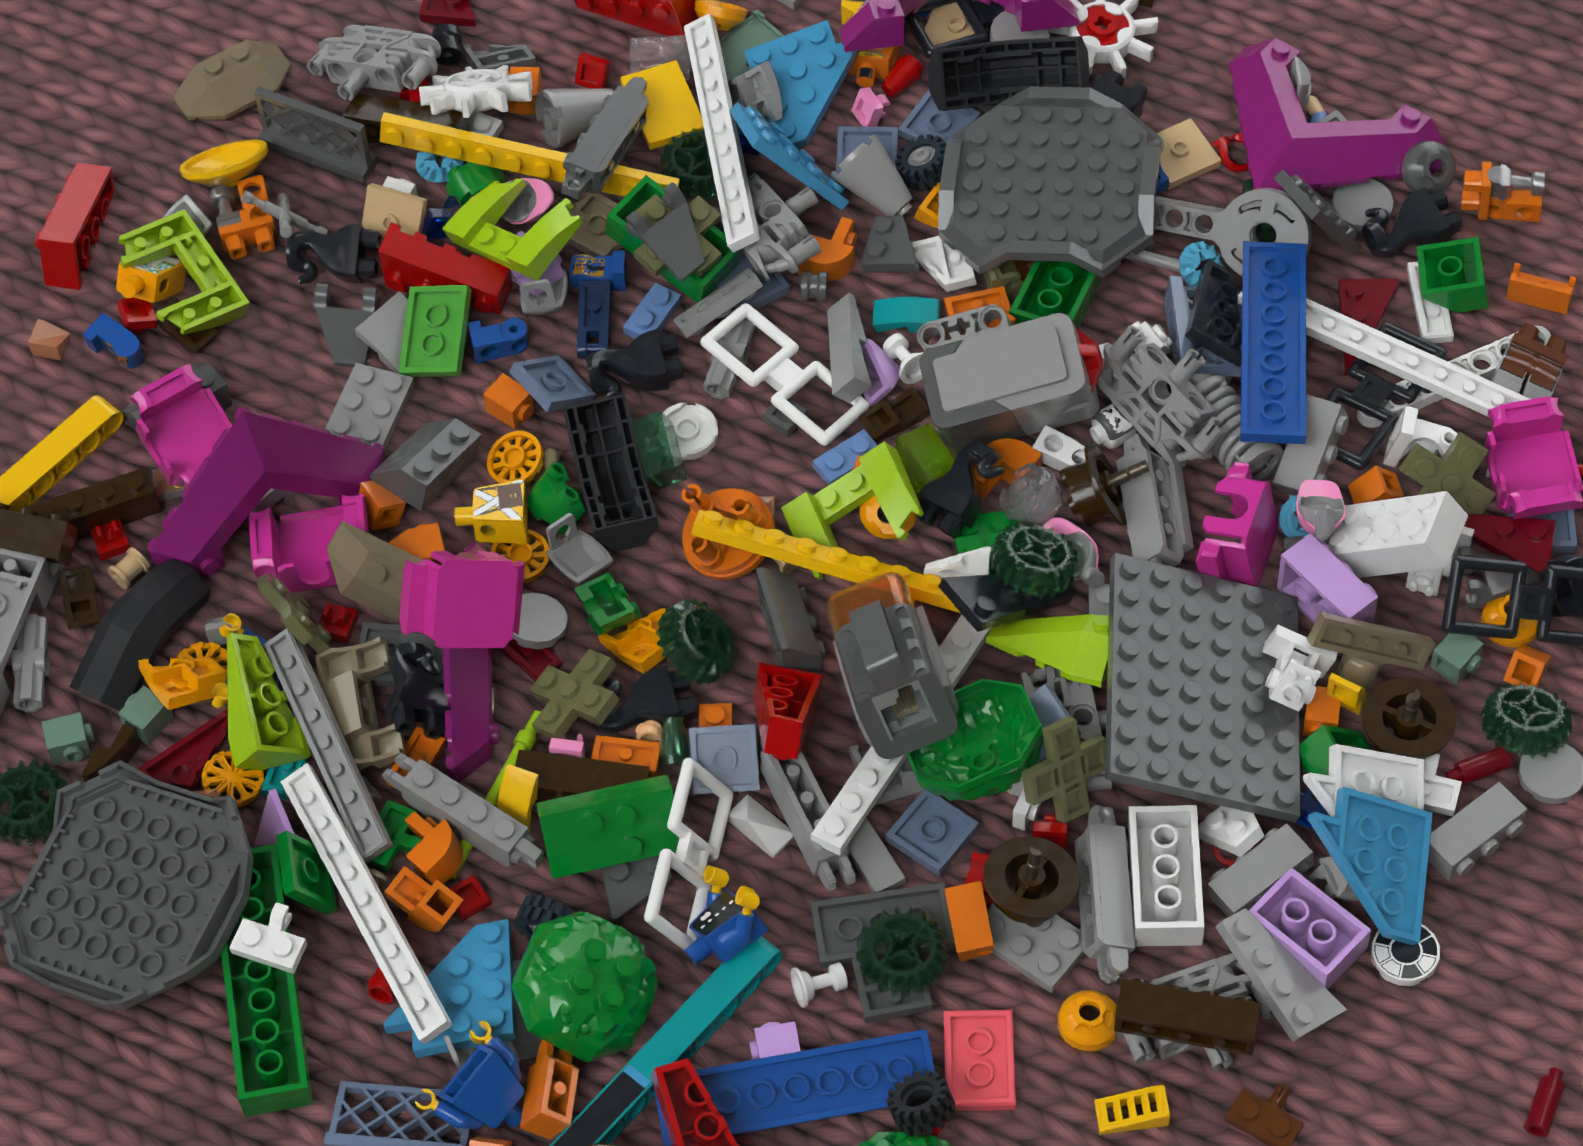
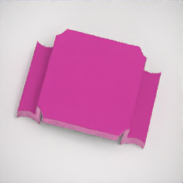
M191 363L174 370L130 396V400L138 406L140 418L136 420V432L168 485L179 487L188 485L204 459L212 452V447L224 429L232 427L210 388L201 389L203 379L198 378L193 373Z
M1547 396L1500 404L1488 410L1487 416L1491 418L1493 427L1492 431L1487 432L1484 447L1489 451L1485 458L1493 490L1496 493L1495 498L1498 509L1508 514L1514 513L1513 519L1583 508V499L1581 497L1583 485L1569 430L1561 431L1565 415L1561 413L1557 406L1559 398Z
M1235 462L1229 468L1226 477L1217 483L1215 493L1231 496L1233 504L1231 514L1236 519L1205 515L1202 527L1207 534L1242 539L1241 543L1205 538L1204 541H1201L1196 564L1198 572L1201 574L1259 587L1278 534L1279 521L1270 483L1253 480L1250 465L1248 463Z
M361 493L357 496L342 495L341 506L281 515L279 525H277L270 507L261 512H251L249 516L251 559L256 578L266 573L273 574L275 578L278 577L287 586L291 593L337 585L327 552V545L341 521L369 533L364 494Z
M448 551L431 552L430 557L441 562V566L427 558L417 563L406 560V565L403 569L399 617L403 634L408 635L411 632H420L434 640L435 646L439 648H505L507 643L513 639V632L519 635L524 562L519 560L512 563L511 560L495 552L476 551V557L480 559L462 558Z

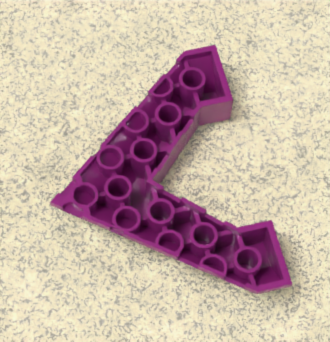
M865 0L839 29V36L844 51L904 45L905 16L910 12L916 13L928 0ZM977 0L988 5L993 1L1005 6L1004 11L1015 15L1021 32L1078 26L1080 23L1074 5L1069 0Z
M1277 38L1245 47L1229 62L1228 68L1233 78L1232 88L1235 103L1238 104L1239 109L1238 119L1244 149H1247L1246 159L1249 174L1253 179L1252 189L1275 188L1286 192L1274 179L1282 169L1291 177L1296 173L1311 188L1319 187V189L1367 183L1368 178L1382 176L1384 180L1403 178V158L1413 145L1422 141H1434L1446 146L1432 118L1406 104L1391 119L1307 123L1289 75L1294 57L1299 58L1301 51ZM1437 159L1433 160L1429 167L1430 173L1435 174L1443 166L1442 163Z
M239 406L234 414L236 418L235 423L231 428L224 429L212 447V452L204 459L182 492L183 501L178 508L173 507L161 524L164 530L158 539L152 538L147 545L154 567L173 558L195 568L201 577L213 574L218 569L226 566L221 548L269 489L330 496L334 498L338 506H341L342 495H359L360 483L371 481L370 474L386 460L382 445L372 442L370 445L364 444L360 438L342 434L340 437L334 436L327 429L294 420L286 421L283 417L264 412L261 415L251 413L249 408Z
M470 543V547L464 548L463 552L458 553L456 556L480 559L476 557V551L486 550L478 543ZM443 648L444 694H447L448 708H451V710L445 711V738H448V752L452 753V755H446V770L448 777L458 783L488 761L493 755L494 744H499L500 725L494 724L492 714L491 648Z

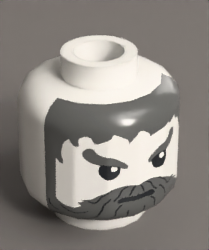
M1113 403L1099 410L1091 419L1092 427L1090 428V434L1093 440L1098 445L1103 444L1109 449L1117 448L1124 444L1125 440L1136 434V428Z

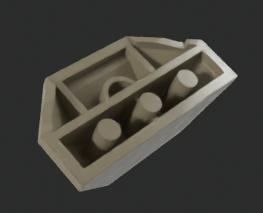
M246 39L194 65L173 99L187 120H196V118L205 120L227 119L257 104L254 92L258 86L278 93L287 73L291 70V64L277 45Z
M341 521L327 545V552L340 594L399 622L403 569L405 568L406 560L414 563L423 560Z

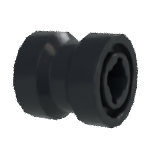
M442 24L434 28L432 37L441 46L440 57L436 59L437 63L449 66L460 62L462 59V47L460 45L462 33L459 27L452 24Z

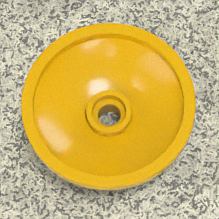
M257 139L223 144L205 150L186 160L179 168L183 178L194 183L206 186L227 185L234 187L237 185L236 181L251 174L261 164L268 153V146L265 141Z

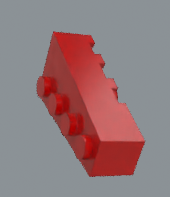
M574 0L579 9L686 42L684 26L699 19L694 10L695 0Z
M76 163L72 173L67 175L65 187L61 193L57 194L52 212L47 213L45 225L42 231H38L36 235L35 245L40 250L45 285L75 290L81 289L83 279L80 276L81 269H88L91 261L90 256H88L90 244H96L98 241L100 221H105L115 192L112 167Z
M390 223L378 250L387 288L396 292L404 291L409 293L411 286L468 285L472 289L471 308L484 313L492 312L501 315L513 287L509 268L473 253L469 257L463 256L455 246L445 243L444 247L427 242L428 236L415 232L414 236L401 232L400 225Z
M758 662L753 702L764 753L772 754L774 758L779 760H797L817 711L823 674Z
M688 1058L653 1069L651 1078L672 1146H739Z

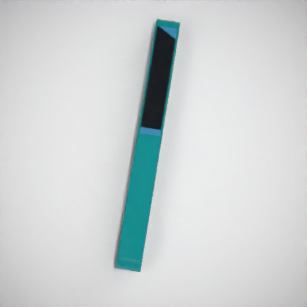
M761 936L730 960L722 963L571 1122V1125L565 1128L549 1146L611 1144L654 1099L655 1091L651 1078L653 1069L687 1058L690 1060L775 970L783 957V952Z

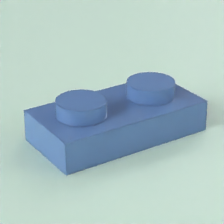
M654 283L624 324V334L636 339L641 334L656 329L658 335L682 303V295L658 283Z
M863 429L812 461L813 468L825 483L830 485L853 470L858 455H864L876 447L877 444Z

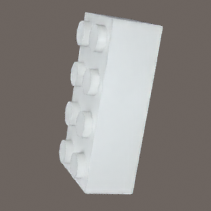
M1447 491L1345 505V518L1336 531L1333 532L1328 546L1332 554L1341 562H1346L1358 578L1445 568L1450 562L1468 514Z
M1197 805L1129 806L1127 826L1134 939L1137 940L1136 947L1202 945L1204 912Z

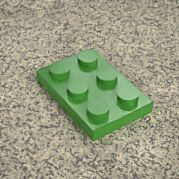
M468 285L410 287L399 374L410 377L461 376L472 289Z

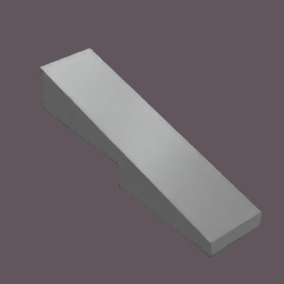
M848 293L827 310L832 395L851 403L872 385L861 349L867 343L855 297L853 294Z

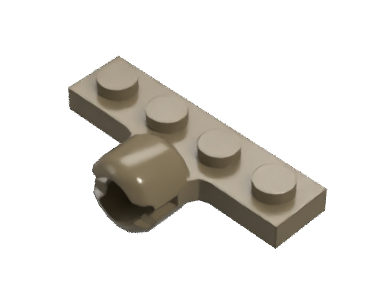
M1321 611L1307 638V641L1313 647L1343 653L1335 674L1365 688V690L1372 686L1380 667L1384 664H1393L1422 671L1435 645L1430 636Z

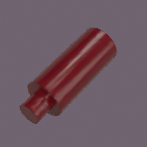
M1501 745L1454 763V769L1445 772V777L1462 781L1461 785L1464 786L1512 768L1513 759L1509 749L1505 745Z
M1552 1067L1549 1070L1548 1076L1540 1078L1524 1124V1129L1534 1136L1547 1137L1549 1135L1565 1088V1084L1561 1081L1563 1076L1562 1070Z

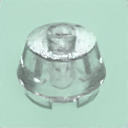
M1028 463L1013 474L1017 479L1011 484L1008 491L1004 488L1001 490L999 505L1005 509L1006 516L1009 519L1032 527H1039L1055 516L1062 505L1064 494L1050 468Z

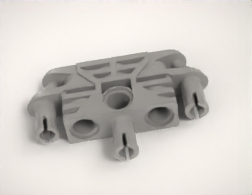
M348 25L343 29V37H328L319 42L318 53L307 62V69L311 74L322 76L327 71L330 81L340 84L337 87L339 96L346 101L348 99L352 101L363 87L401 92L404 88L403 86L410 90H415L425 77L437 73L438 64L436 59L440 57L441 46L435 38L427 34L369 25Z
M754 172L747 178L760 240L742 248L741 254L765 281L771 280L769 273L788 270L792 274L798 273L799 269L797 266L820 253L822 249L813 235H809L805 225L797 216L818 204L819 201L814 192L807 186L798 194L783 202L772 188ZM712 206L718 213L721 214L720 206ZM721 216L720 221L716 225L725 234Z
M1129 325L1113 345L1105 344L1103 351L1105 370L1097 381L1098 386L1145 440L1169 464L1175 463L1183 468L1186 466L1187 460L1211 458L1213 456L1211 448L1228 431V428L1225 424L1219 428L1223 421L1212 417L1200 433H1196L1202 427L1201 424L1208 420V416L1215 412L1213 406L1189 381L1200 366L1205 363L1204 357L1201 356L1197 360L1196 358L1200 353L1194 349H1189L1175 366L1155 343H1149L1139 346L1136 350L1137 353L1132 354L1128 358L1138 344L1144 340L1142 333L1135 336L1140 330ZM1113 373L1117 375L1118 379L1113 377ZM1167 383L1171 387V394L1167 390Z
M1049 665L1045 669L1038 667L1029 676L1026 672L1021 673V684L1028 698L1041 687H1034L1033 684L1046 678V685L1051 687L1056 695H1060L1061 703L1071 718L1076 719L1077 723H1089L1087 725L1077 724L1082 733L1079 735L1080 743L1096 735L1102 736L1101 731L1106 730L1107 710L1097 711L1091 685L1075 681L1066 682V678L1060 676V670ZM1105 771L1086 780L1087 792L1112 789L1111 780L1105 779Z
M1233 953L1211 959L1149 982L1150 984L1160 986L1178 985L1184 990L1194 992L1212 991L1219 996L1228 998L1246 997L1252 1000L1248 994L1253 993L1257 1003H1261L1260 1010L1263 1018H1271L1270 1008ZM1240 969L1245 974L1236 976L1234 972ZM1116 1032V1037L1125 1038L1135 1064H1143L1142 1057L1145 1058L1147 1063L1156 1056L1147 1037ZM1154 1038V1045L1156 1049H1159L1158 1054L1161 1059H1166L1199 1047ZM1204 1047L1212 1064L1213 1071H1221L1220 1064L1223 1065L1225 1070L1234 1063L1228 1051Z

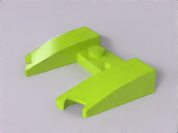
M515 179L513 183L494 181L464 204L442 229L452 243L537 281L583 221L579 215L573 217L570 215L569 211L574 206L569 199L565 198L545 214L523 237L499 228L495 224L527 184L523 179Z
M185 209L119 236L118 243L125 245L126 256H121L120 259L123 269L176 254L202 291V293L157 311L156 317L160 321L168 320L181 328L180 333L188 334L223 325L246 315L250 302Z
M884 441L859 457L861 465L814 495L806 491L781 507L793 536L796 538H809L815 541L816 544L830 548L838 547L830 524L876 496L897 539L900 541L905 540L909 533L903 530L902 525L912 511L920 517L924 513L897 449ZM811 570L815 578L823 580V573Z

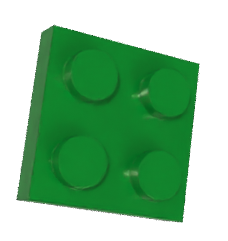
M287 830L276 835L278 845L277 857L280 861L281 886L284 895L326 915L337 910L333 879L315 845Z

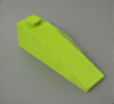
M1086 614L1013 620L1005 623L1004 626L992 627L986 636L987 644L1016 657L1027 655L1034 658L1036 666L1043 669L1048 667V665L1060 670L1061 677L1071 681L1102 687L1108 676L1109 616Z
M229 633L227 635L228 739L235 768L262 771L307 759L311 756L308 742L297 718H294L286 703L288 698L285 691H280L272 676L275 669L258 637Z

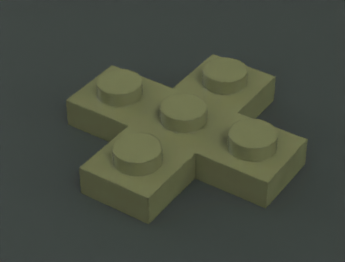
M654 194L636 211L644 218L648 227L651 228L672 212L673 209ZM698 195L688 204L705 259V264L693 272L700 278L721 260L722 253L703 237L706 232L720 221L721 214ZM644 243L634 251L633 257L655 277L667 267Z
M1461 432L1458 433L1442 458L1416 443L1398 469L1423 485L1418 495L1447 491L1466 513L1483 514L1496 495L1495 492L1471 478L1489 450Z
M267 573L257 580L258 590L277 609L282 623L303 646L308 643L317 654L332 648L330 642L333 639L323 625L319 624L316 627L309 618L311 613L307 609L309 604L298 592L292 594L278 577L273 580Z
M588 649L570 674L548 665L529 690L535 698L547 703L532 723L533 728L538 733L547 737L562 739L578 716L601 725L620 700L613 691L601 687L617 666L613 659Z
M1068 716L1042 728L1047 759L1021 771L1026 802L1037 805L1053 797L1056 820L1067 823L1090 811L1086 780L1104 772L1106 766V737L1096 735L1080 743L1077 720Z

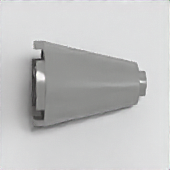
M610 88L544 89L538 92L535 98V112L537 121L543 120L545 129L540 131L546 143L551 148H558L579 138L582 132L586 133L593 115L601 112L605 97L608 94L612 95L614 91Z
M873 134L869 137L873 141L870 145L864 142L861 143L838 165L842 171L839 174L833 171L830 176L886 216H904L913 207L909 203L913 197L876 134Z

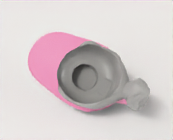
M521 178L527 185L501 218L511 224H528L540 220L554 200L553 190L546 182L540 179Z
M1304 480L1301 483L1296 501L1298 521L1308 534L1311 533L1313 536H1316L1319 541H1326L1345 518L1346 508L1338 485L1332 481Z
M1056 517L1047 521L1039 532L1038 543L1054 570L1065 579L1082 580L1090 587H1101L1105 583V575L1098 569L1099 552L1094 540L1085 531L1067 519Z

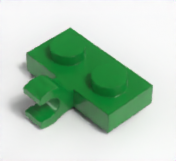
M387 800L379 815L393 846L366 864L388 872L400 850L408 854L422 840L417 836L409 835L412 830L405 822V819L414 811L417 813L416 810Z

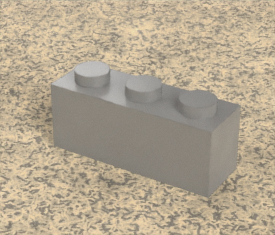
M1306 394L1305 444L1287 443L1273 480V484L1279 492L1297 495L1299 487L1304 480H1327L1325 473L1328 465L1333 464L1337 456V441L1340 435H1344L1349 423L1348 414L1341 404Z
M1498 782L1430 834L1428 861L1448 882L1458 874L1461 877L1466 875L1474 867L1475 861L1483 855L1486 858L1491 856L1499 848L1500 842L1508 836L1511 839L1516 837L1524 829L1527 808L1505 786Z
M1287 823L1280 829L1273 828L1263 837L1262 842L1258 846L1247 851L1242 857L1238 856L1232 866L1228 869L1222 868L1213 874L1208 883L1209 897L1227 917L1244 908L1249 911L1291 867L1301 875L1314 865L1313 851Z

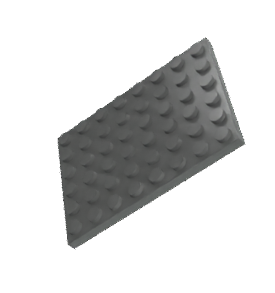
M1114 553L1110 559L1105 779L1295 823L1300 817L1299 711L1269 699V688L1265 686L1270 671L1275 668L1277 658L1262 651L1265 641L1277 625L1298 633V597Z

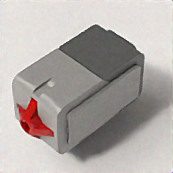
M993 304L927 322L918 330L917 339L925 351L920 357L919 364L931 419L944 444L947 447L950 446L955 452L959 453L962 448L973 440L987 445L999 439H1016L1042 432L1046 425L1056 428L1089 419L1098 412L1099 398L1095 385L1104 367L1101 351L1098 344L1078 330L1066 314L1055 313L1012 325L1005 311L1000 306ZM1002 319L997 327H988L992 320ZM967 328L966 334L963 335V329ZM933 336H941L936 344L928 345L929 340Z

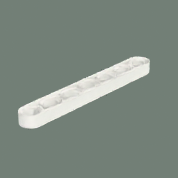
M1535 325L1540 330L1537 337L1542 338L1545 342L1543 345L1546 346L1551 337L1550 332L1542 326ZM1514 334L1448 362L1485 379H1491L1503 356L1500 351L1507 347ZM1477 360H1484L1490 364V367L1480 370L1473 363ZM1404 380L1396 383V385L1408 389L1412 382ZM1421 391L1411 404L1397 405L1390 399L1384 409L1400 417L1406 406L1420 409L1445 397L1434 392L1424 393ZM1357 410V419L1363 426L1374 428L1383 423Z

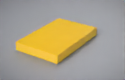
M677 60L620 77L622 87H625L630 82V79L634 77H642L647 81V88L644 94L649 104L646 112V124L641 131L650 150L705 133L701 113Z

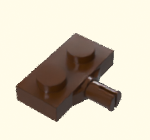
M1278 1084L1270 1100L1259 1098L1242 1088L1225 1116V1122L1268 1146H1292L1304 1126V1122L1286 1113L1282 1108L1287 1097L1292 1092L1287 1086L1284 1089L1283 1084Z

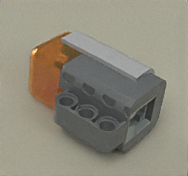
M885 572L831 595L826 602V613L835 641H833L842 677L858 725L866 741L873 746L877 755L884 759L897 758L952 735L958 726L956 716L959 709L955 693L930 621L923 606L917 607L904 578L899 573Z

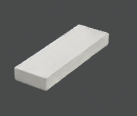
M1418 262L1407 263V274L1420 337L1434 344L1453 342L1454 333L1449 309L1422 299Z

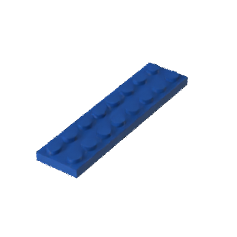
M1243 241L1240 441L1305 444L1306 244Z
M927 1029L695 1070L710 1094L711 1100L718 1112L725 1119L729 1126L728 1129L733 1136L887 1109V1098H890L888 1092L890 1089L896 1090L894 1084L897 1081L905 1082L903 1077L907 1074L910 1078L915 1077L914 1072L920 1071L922 1076L926 1070L931 1071L933 1075L935 1074ZM655 1091L664 1146H672Z

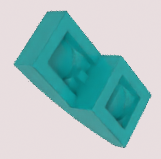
M894 297L874 300L872 326L877 332L906 327L910 334L916 333L923 324L940 319L941 302L939 299L926 297Z

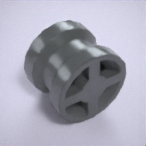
M803 270L801 301L818 299L820 302H826L828 272L821 271L819 274H812L810 271Z

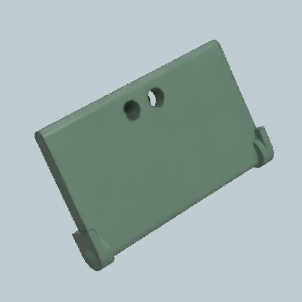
M758 9L754 10L744 22L719 40L728 81L750 70L749 66H747L745 50L785 36L765 19V15Z

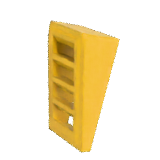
M1165 1085L1146 1087L1094 1100L1100 1135L1169 1126L1170 1112ZM1156 1102L1157 1111L1151 1112L1150 1103ZM1135 1105H1142L1143 1115L1137 1116ZM1121 1106H1127L1129 1118L1123 1119ZM1107 1108H1113L1115 1121L1109 1122Z

